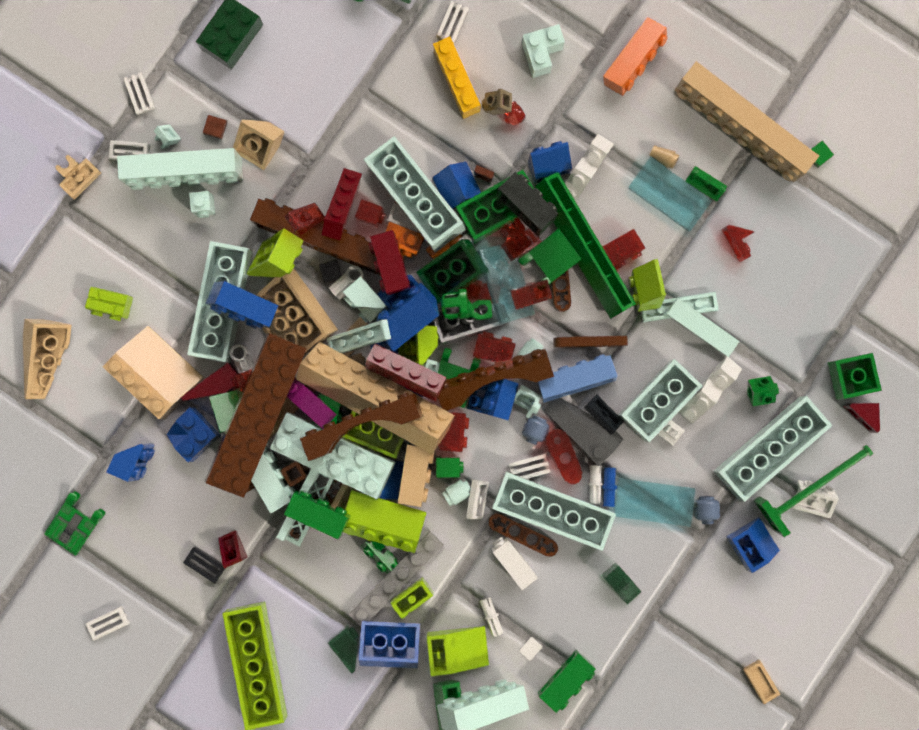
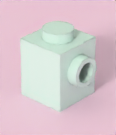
M209 191L189 193L191 212L199 218H205L215 214L214 196Z

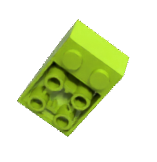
M485 626L427 632L431 676L453 674L489 665Z

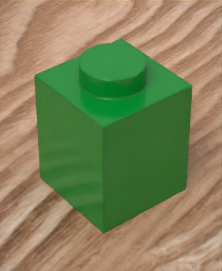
M460 457L436 458V478L460 477V473H464L463 461H460Z

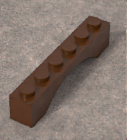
M536 349L529 354L517 355L510 360L498 361L492 366L480 367L473 372L461 373L457 377L446 379L445 385L438 397L442 409L447 411L462 406L473 392L493 381L518 378L539 382L554 377L546 349Z
M406 392L398 395V400L390 402V399L378 403L379 407L372 410L371 407L360 410L361 414L354 417L353 414L341 418L342 422L335 424L334 421L323 425V430L317 431L312 429L305 432V437L300 438L308 461L332 453L336 444L345 434L363 423L384 420L402 425L424 417L416 395H409Z

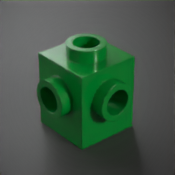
M771 376L748 380L747 395L752 406L776 402L779 388L777 383L773 382Z

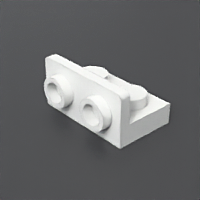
M798 480V491L796 494L813 484V482ZM824 485L793 506V509L831 518L839 498L832 487Z

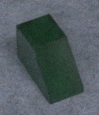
M616 562L601 575L627 605L641 593V590Z
M346 625L329 639L328 645L352 674L357 667L360 639L356 629Z

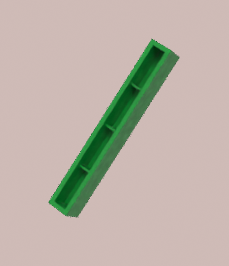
M557 172L544 178L534 188H537L543 194L542 198L547 203L550 201L557 208L556 212L558 215L553 223L557 229L562 231L582 258L578 265L609 318L612 319L636 305L560 174Z

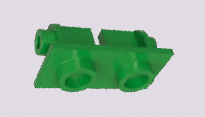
M697 166L693 168L685 181L716 202L724 194L727 185Z
M366 541L361 545L364 554L369 558H373L376 562V567L381 572L388 574L392 571L390 566L394 568L398 565L397 558L389 550L382 554L381 550L386 547L384 544Z

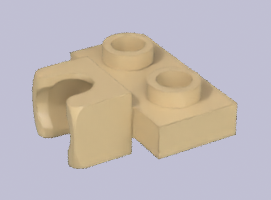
M67 155L65 158L69 162V166L64 169L56 165L55 168L65 177L59 186L75 200L101 172L87 158L79 164L73 157Z

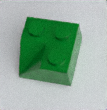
M873 353L827 362L836 399H847L882 391Z

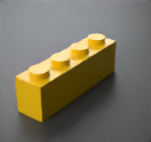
M449 36L433 43V52L462 118L465 119L479 113L481 109L480 102L451 37Z

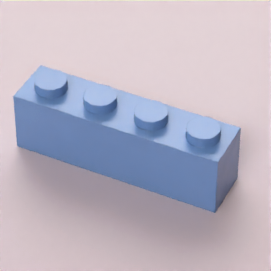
M603 354L596 356L594 360L589 362L587 360L579 361L576 363V366H562L557 369L558 371L553 372L554 377L539 381L537 385L542 401L545 403L615 382L618 376L611 355L605 357Z

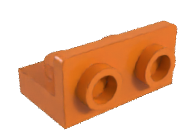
M389 221L386 231L393 230L395 232L400 251H402L401 254L408 258H412V256L417 257L424 240L421 234Z

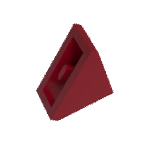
M848 403L843 405L870 433H878L880 431L879 403Z
M236 530L218 538L224 569L248 558Z

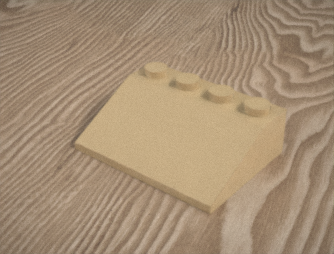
M294 268L290 274L275 277L256 294L278 305L270 327L262 328L266 334H274L306 348L304 356L312 351L319 342L323 343L338 330Z
M149 326L119 349L103 366L108 373L158 419H166L183 401L181 397L197 386L204 378Z

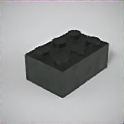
M514 172L498 188L497 197L539 237L555 221L558 215L556 212L557 208L550 201L547 203L542 198L543 194L537 188L533 189L523 174L518 175Z

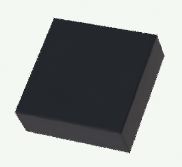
M337 259L318 264L324 283L338 280L342 276Z

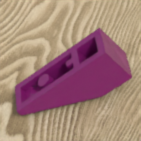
M296 377L294 378L287 397L317 425L324 429L323 425L330 423L337 414L307 385L298 381Z

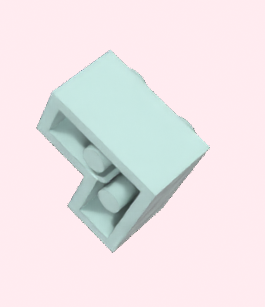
M559 24L523 35L522 46L532 78L550 73L552 63L549 54L563 50L565 41Z

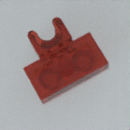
M516 218L510 226L506 224L500 229V234L505 240L501 247L510 261L524 255L542 242L530 228L525 230L526 228L519 218Z

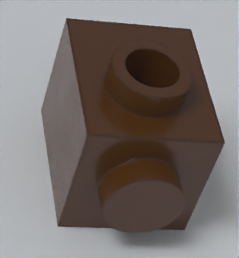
M295 461L280 471L288 485L293 487L307 478L310 469Z

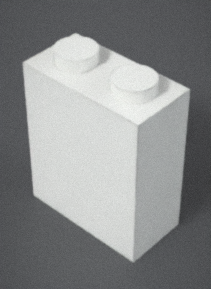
M500 537L493 542V554L521 590H524L538 579L536 573L508 537L504 539Z

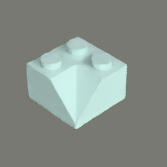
M361 276L343 291L346 295L344 297L345 301L353 309L357 307L361 311L359 316L365 323L368 321L374 323L380 312L389 309Z

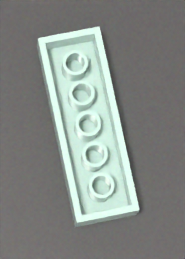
M395 136L364 159L374 176L435 253L465 231L463 222Z
M234 148L117 156L118 179L133 190H141L145 186L158 189L162 188V185H169V187H180L181 184L198 186L203 182L215 185L219 184V181L237 183L238 180H243L242 157Z
M210 241L187 355L231 363L230 349L234 346L239 321L228 318L227 313L221 312L220 314L210 310V306L205 303L214 282L225 281L245 290L248 277L246 273L250 267L252 251L249 248Z
M799 396L718 466L714 472L739 501L745 502L833 425L807 396Z
M293 413L285 414L270 446L271 450L375 499L380 498L396 463L395 461L344 437L336 444L332 453L308 461L300 438L305 437V432L312 429L317 431L323 429Z
M507 471L504 473L492 505L494 510L602 551L616 516L612 511Z

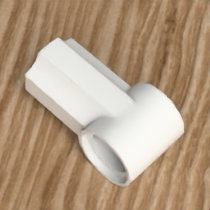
M355 265L350 266L346 273L332 284L329 289L339 300H342L346 296L343 291L356 281L351 277L353 271L359 270L360 276L365 280L366 275L363 269Z
M241 344L234 345L230 349V357L234 360L241 379L245 383L248 380L254 363L247 346ZM238 348H242L244 350V356L242 358H238L236 356V350Z

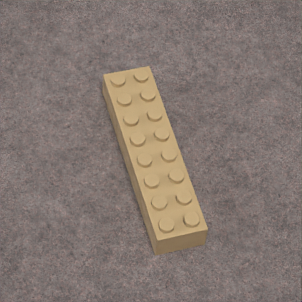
M697 61L674 90L679 98L690 102L696 111L704 113L710 122L721 126L723 132L732 135L740 145L752 150L754 156L765 160L771 169L779 171L787 181L794 183L801 178L819 157L818 154Z
M319 342L301 361L296 377L298 381L358 414H361L360 410L371 407L372 410L378 408V403L390 399V402L398 400L397 396L406 392L409 395L415 394L395 382L366 369L364 365L322 342ZM415 394L424 417L402 425L392 421H372L433 454L448 432L455 415Z

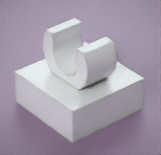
M670 420L658 435L674 446L685 430Z

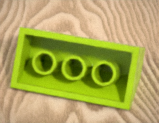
M351 490L346 507L347 514L351 516L344 533L415 553L427 512L384 499H375L369 495Z

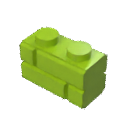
M91 286L85 309L91 310L90 314L102 317L104 313L110 315L109 319L121 321V318L128 319L133 297Z
M422 577L393 598L390 604L400 618L403 619L409 612L414 611L434 596V592Z

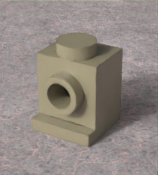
M501 88L498 91L485 93V99L482 100L484 112L491 115L510 113L512 111V93Z

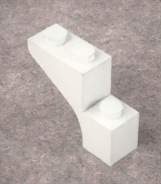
M599 134L592 141L565 183L576 202L614 145Z
M727 356L715 367L702 384L703 387L685 404L679 413L693 424L717 403L722 392L737 379L742 368Z

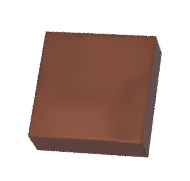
M208 115L203 134L222 139L227 120Z
M477 165L474 170V176L490 183L493 180L494 172Z

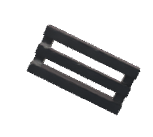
M597 394L584 407L610 435L624 422Z
M196 546L192 548L183 562L214 584L217 583L225 570L221 562ZM194 553H197L198 555H200L201 557H203L204 559L218 567L220 570H217L213 566L209 565L208 563L194 555ZM192 558L193 560H195L196 562H198L199 564H201L202 566L216 574V576H212L211 574L204 571L203 569H201L189 560Z

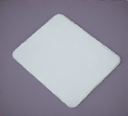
M530 637L519 652L531 661L542 649V645L533 637Z

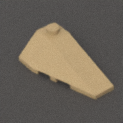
M24 319L23 366L25 399L46 398L54 380L53 375L58 365L60 366L64 350L70 344L71 324L45 319Z

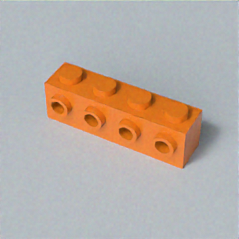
M647 17L603 75L604 85L622 96L626 91H630L635 79L643 74L647 63L655 58L659 47L664 46L668 39L667 27Z

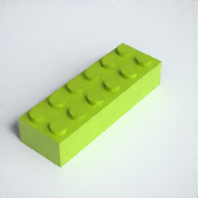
M263 601L227 609L222 614L245 730L284 723L288 714L266 603Z

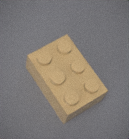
M410 442L407 444L398 498L399 504L421 507L423 502L426 503L429 489L425 488V485L430 482L432 471L428 469L429 463H433L435 451L433 454H430Z

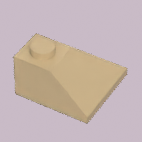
M241 120L233 148L241 157L265 170L280 147L285 131L267 121Z

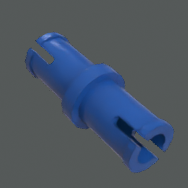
M604 468V485H602V489H604L603 506L615 507V490H617V486H615L616 468Z

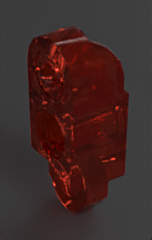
M560 429L551 430L546 436L545 445L564 481L569 484L579 483L583 473L568 435ZM555 437H560L561 442L559 444L554 443ZM562 453H568L570 459L567 463H561L560 455Z

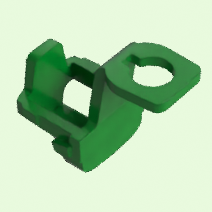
M458 289V292H450L442 296L441 310L445 319L473 317L476 320L492 318L491 301L478 300L472 304L468 300L466 289ZM480 305H485L488 311L486 314L480 315L474 312V309H477ZM458 307L459 313L447 314V308Z

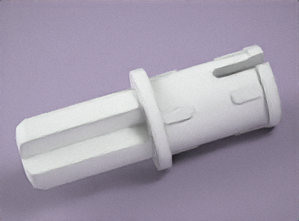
M589 465L590 478L588 485H590V503L600 504L601 485H603L601 483L602 466Z
M491 597L480 600L479 603L485 615L484 620H487L492 636L497 637L501 635L503 630L497 617L499 614L495 611Z

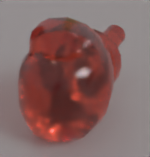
M516 101L512 102V111L504 113V119L507 124L517 125L526 118L525 112Z

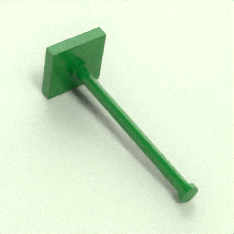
M867 445L863 446L861 451L777 508H773L768 500L760 496L753 501L774 531L785 538L791 532L781 520V515L866 456H872L873 452Z

